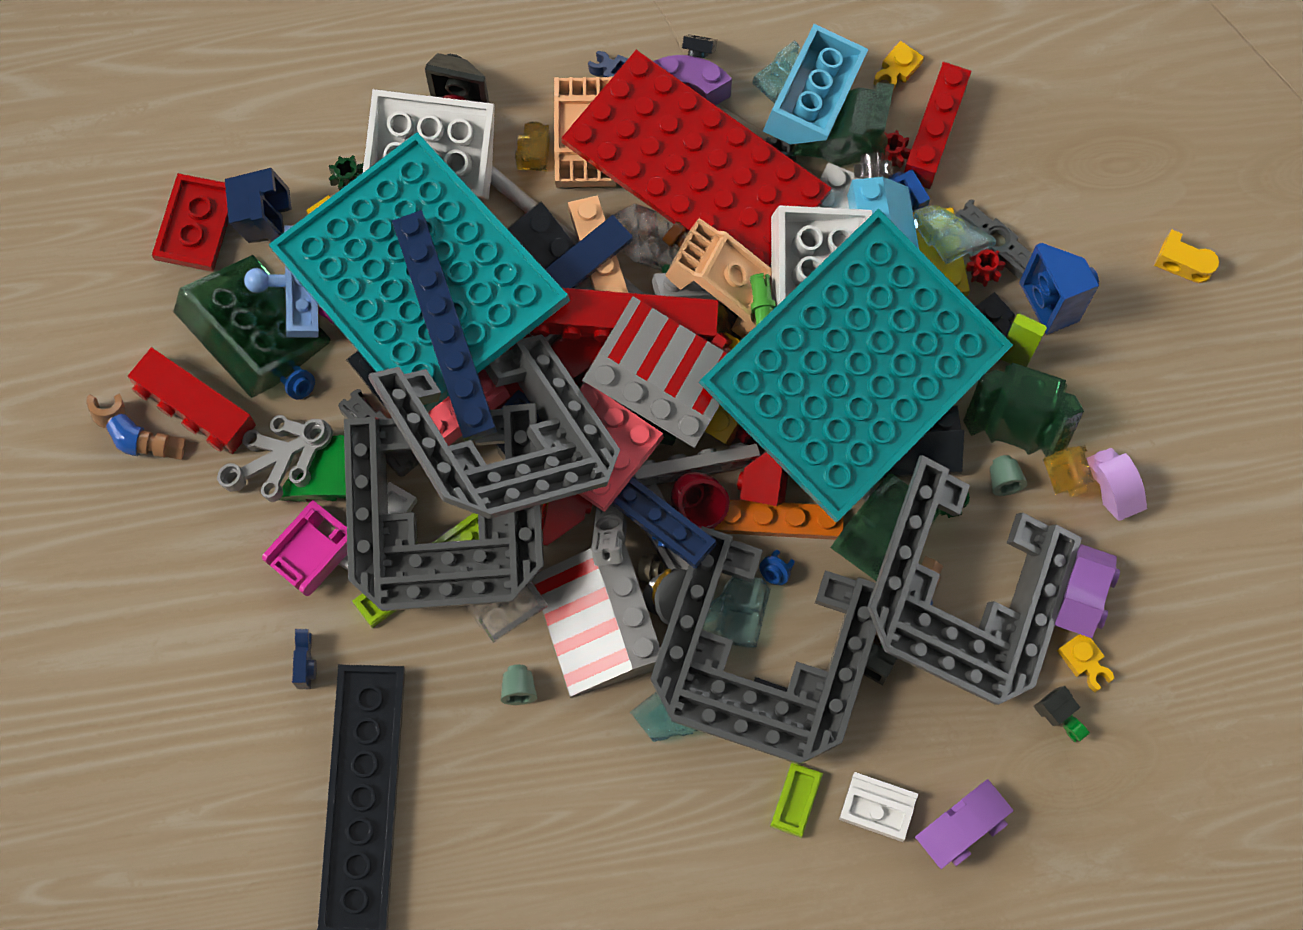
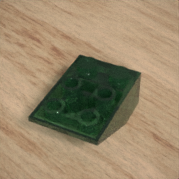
M891 472L852 517L830 547L875 581H877L909 488L908 484ZM938 508L936 509L932 524L938 518L942 510Z

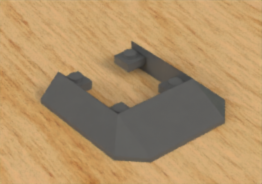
M543 334L521 339L513 345L511 350L505 351L484 368L496 387L517 382L529 402L536 403L537 414L542 420L540 423L529 425L526 433L536 448V452L487 465L471 440L450 446L447 445L423 406L438 402L441 391L427 369L404 374L400 367L369 374L368 379L443 502L490 519L605 487L609 482L620 448Z
M536 403L503 406V409L490 410L497 433L475 440L477 445L505 443V460L536 452V448L526 434L529 425L537 423ZM376 417L344 419L348 580L382 611L513 602L544 567L541 504L490 519L478 515L479 540L418 544L417 514L414 512L388 514L386 453L412 451L393 418L378 419Z
M922 455L919 456L867 608L886 653L994 705H999L1036 686L1082 537L1057 524L1048 526L1025 513L1016 514L1007 544L1027 553L1010 608L995 601L987 602L980 626L977 628L930 605L940 574L918 562L936 509L938 508L952 516L960 515L970 485L949 475L950 469Z
M702 526L701 529L716 540V546L696 569L691 565L688 566L650 678L671 722L799 765L842 744L876 634V628L867 608L876 583L859 577L857 580L850 579L825 570L814 604L845 613L829 667L825 671L796 661L787 692L725 672L724 668L733 640L703 630L721 573L753 583L763 550L734 541L731 535Z

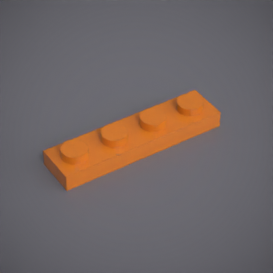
M730 500L727 516L724 517V520L714 530L725 534L842 540L843 517L835 522L818 504L782 503L778 506L745 500Z

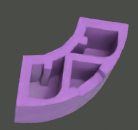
M673 55L653 61L715 106L731 97V77L719 66L708 60L689 55Z
M1080 544L1055 626L1089 638L1093 637L1096 628H1103L1108 615V611L1104 610L1109 587H1115L1120 575V569L1116 568L1117 556Z
M987 779L915 836V838L940 869L944 868L951 861L957 866L971 855L967 848L983 835L989 832L993 837L1008 824L1004 818L1014 810Z

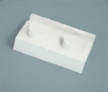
M854 772L839 820L903 842L918 794Z

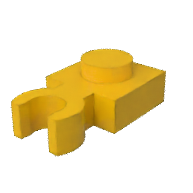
M900 40L883 60L881 67L884 69L876 73L873 84L877 86L881 80H887L890 84H888L885 93L891 94L895 90L897 79L906 83L923 63L924 56Z
M1079 634L1057 650L1076 677L1082 673L1087 675V684L1093 692L1096 693L1101 689L1096 681L1097 675L1103 676L1108 683L1115 679L1113 672L1109 668L1100 666L1098 663L1105 656L1091 638Z

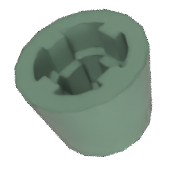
M1009 455L999 456L993 460V464L990 466V477L994 495H1011L1023 490L1028 483L1017 460L1012 459Z
M525 665L509 666L502 678L501 702L508 705H525L536 701L537 694L532 672L527 670Z

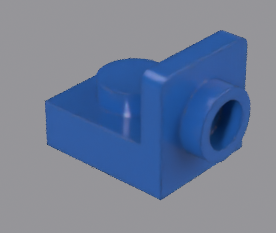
M913 169L905 173L897 172L888 178L908 187L913 212L927 211L930 197Z

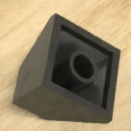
M437 53L426 64L425 73L430 96L442 98L445 95L453 94L462 96L467 101L489 103L486 78L467 59H463L456 54L444 55Z

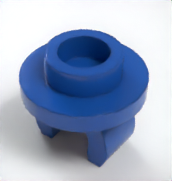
M295 366L293 367L295 372L287 379L282 376L280 380L285 386L286 393L292 399L299 400L307 397L313 391L315 378L309 371Z
M775 550L771 556L765 557L759 566L764 579L774 585H783L789 580L790 571L795 563L791 559L786 564L778 558L779 550Z

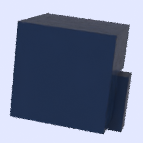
M272 168L225 179L229 224L248 243L266 238L273 242L284 233L283 215L281 212L292 210L290 190Z

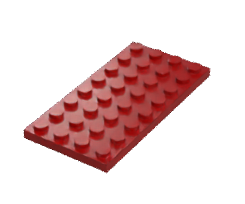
M638 50L634 51L561 137L562 144L673 224L679 222L686 228L687 234L700 218L716 230L727 232L769 267H771V216L779 205L819 207L831 193L830 186Z

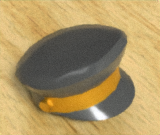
M666 569L665 572L654 577L646 585L643 592L647 610L658 615L668 625L687 572L685 569Z

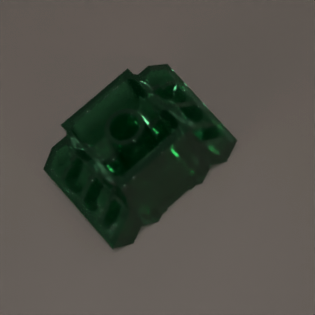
M878 82L874 89L856 88L849 90L827 140L798 143L795 145L793 155L823 158L839 167L885 155L888 138L884 130L894 84Z
M1012 362L1011 365L1005 367L1004 372L994 370L979 379L963 422L971 436L985 430L991 443L995 441L1004 442L1025 450L1027 455L1041 449L1049 462L1065 454L1084 410L1075 395L1066 393V380Z

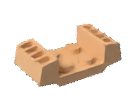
M554 77L556 188L616 187L615 181L561 143V137L612 77Z
M700 218L690 229L665 275L680 290L695 281L738 315L731 330L742 338L756 327L755 314L751 311L753 295L750 277L760 273H764V275L769 274L772 295L771 268L727 232L716 230Z

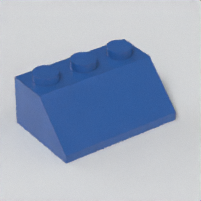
M1040 243L1035 246L1019 283L1039 322L1046 325L1045 334L1048 335L1080 322L1099 287V277L1095 269L1089 267L1085 258Z

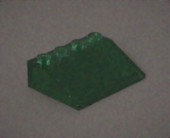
M254 255L181 287L173 310L176 316L250 398L279 384L282 376L285 378L295 371L293 367L303 365L331 341L330 337L319 326L318 337H286L285 289L283 287H268L261 293H254L245 286V275L253 268L263 269L267 274H270Z

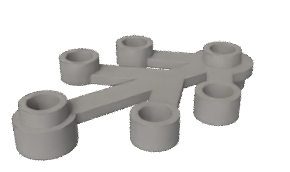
M277 415L271 420V430L280 437H284L289 433L299 437L290 442H285L261 435L257 430L247 431L242 441L249 450L258 451L264 449L271 452L241 468L233 463L224 465L218 472L217 480L226 490L230 492L239 491L245 486L247 479L274 465L268 481L261 487V494L268 501L276 502L283 495V488L280 484L294 454L302 451L297 466L290 470L289 479L297 487H305L310 482L311 473L308 470L317 450L323 449L330 443L333 436L331 426L321 419H311L305 424L290 421L283 415ZM281 423H284V426L281 429H278V426ZM257 437L256 441L250 444L251 440ZM300 473H304L301 479L296 480ZM275 487L274 493L269 495V491Z

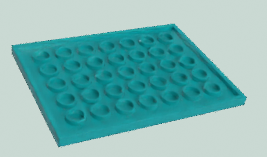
M416 132L276 238L269 246L375 372L400 367L402 372L407 374L427 369L441 391L438 402L423 405L426 411L429 412L446 399L449 394L392 220L420 210L423 211L477 373L562 308L570 299L559 284Z
M878 208L698 383L837 522L1013 344Z

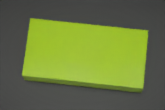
M791 762L770 825L771 828L802 838L823 773Z

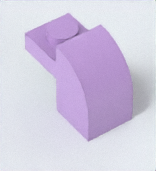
M1109 448L1083 459L1084 469L1100 484L1103 505L1118 521L1147 509L1142 479L1133 461L1126 453L1118 455L1112 448Z

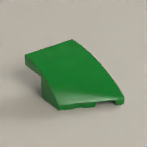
M344 435L332 436L330 443L326 447L317 450L308 470L311 473V480L305 487H297L288 477L282 486L283 495L279 500L307 502V499L337 501V498H346ZM300 473L296 480L301 479L304 473Z

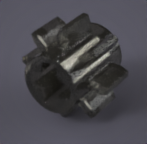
M883 153L863 154L860 156V164H853L855 179L893 176L892 162L884 160Z

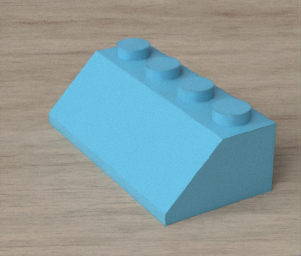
M813 24L772 108L763 132L788 144L827 140L868 49Z
M885 177L852 180L847 194L849 209L872 210L873 214L879 208L919 249L908 187Z

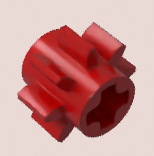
M898 130L889 134L883 131L881 141L874 142L873 150L878 152L875 162L881 161L886 166V169L896 165L902 168L903 158L908 159L911 149L906 148L909 143V137L903 138Z
M986 246L979 253L971 251L969 256L970 262H967L965 266L966 271L971 272V282L977 281L983 283V286L986 287L991 280L999 281L1001 277L999 271H1002L1005 266V262L999 261L998 254L1000 251L988 250Z

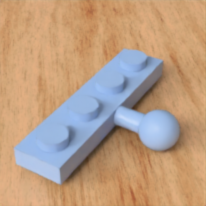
M284 225V232H286L292 226ZM286 266L285 275L267 274L266 271L260 268H253L246 273L244 283L251 292L261 293L268 287H285L286 337H318V304Z

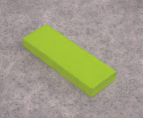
M1017 313L1006 337L1013 346L1000 359L1022 370H1026L1047 329L1046 325Z

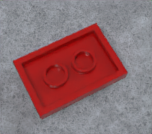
M177 173L152 252L154 260L214 272L229 223L225 182Z

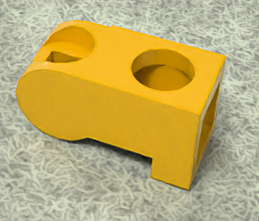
M1171 229L1163 242L1154 266L1196 283L1208 281L1219 266V259L1216 253L1210 249H1197L1181 242L1183 234Z

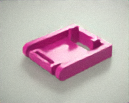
M312 500L264 552L262 559L295 588L299 589L301 593L305 596H310L348 554L347 527ZM324 520L335 527V530L328 536L329 538L317 530V527Z

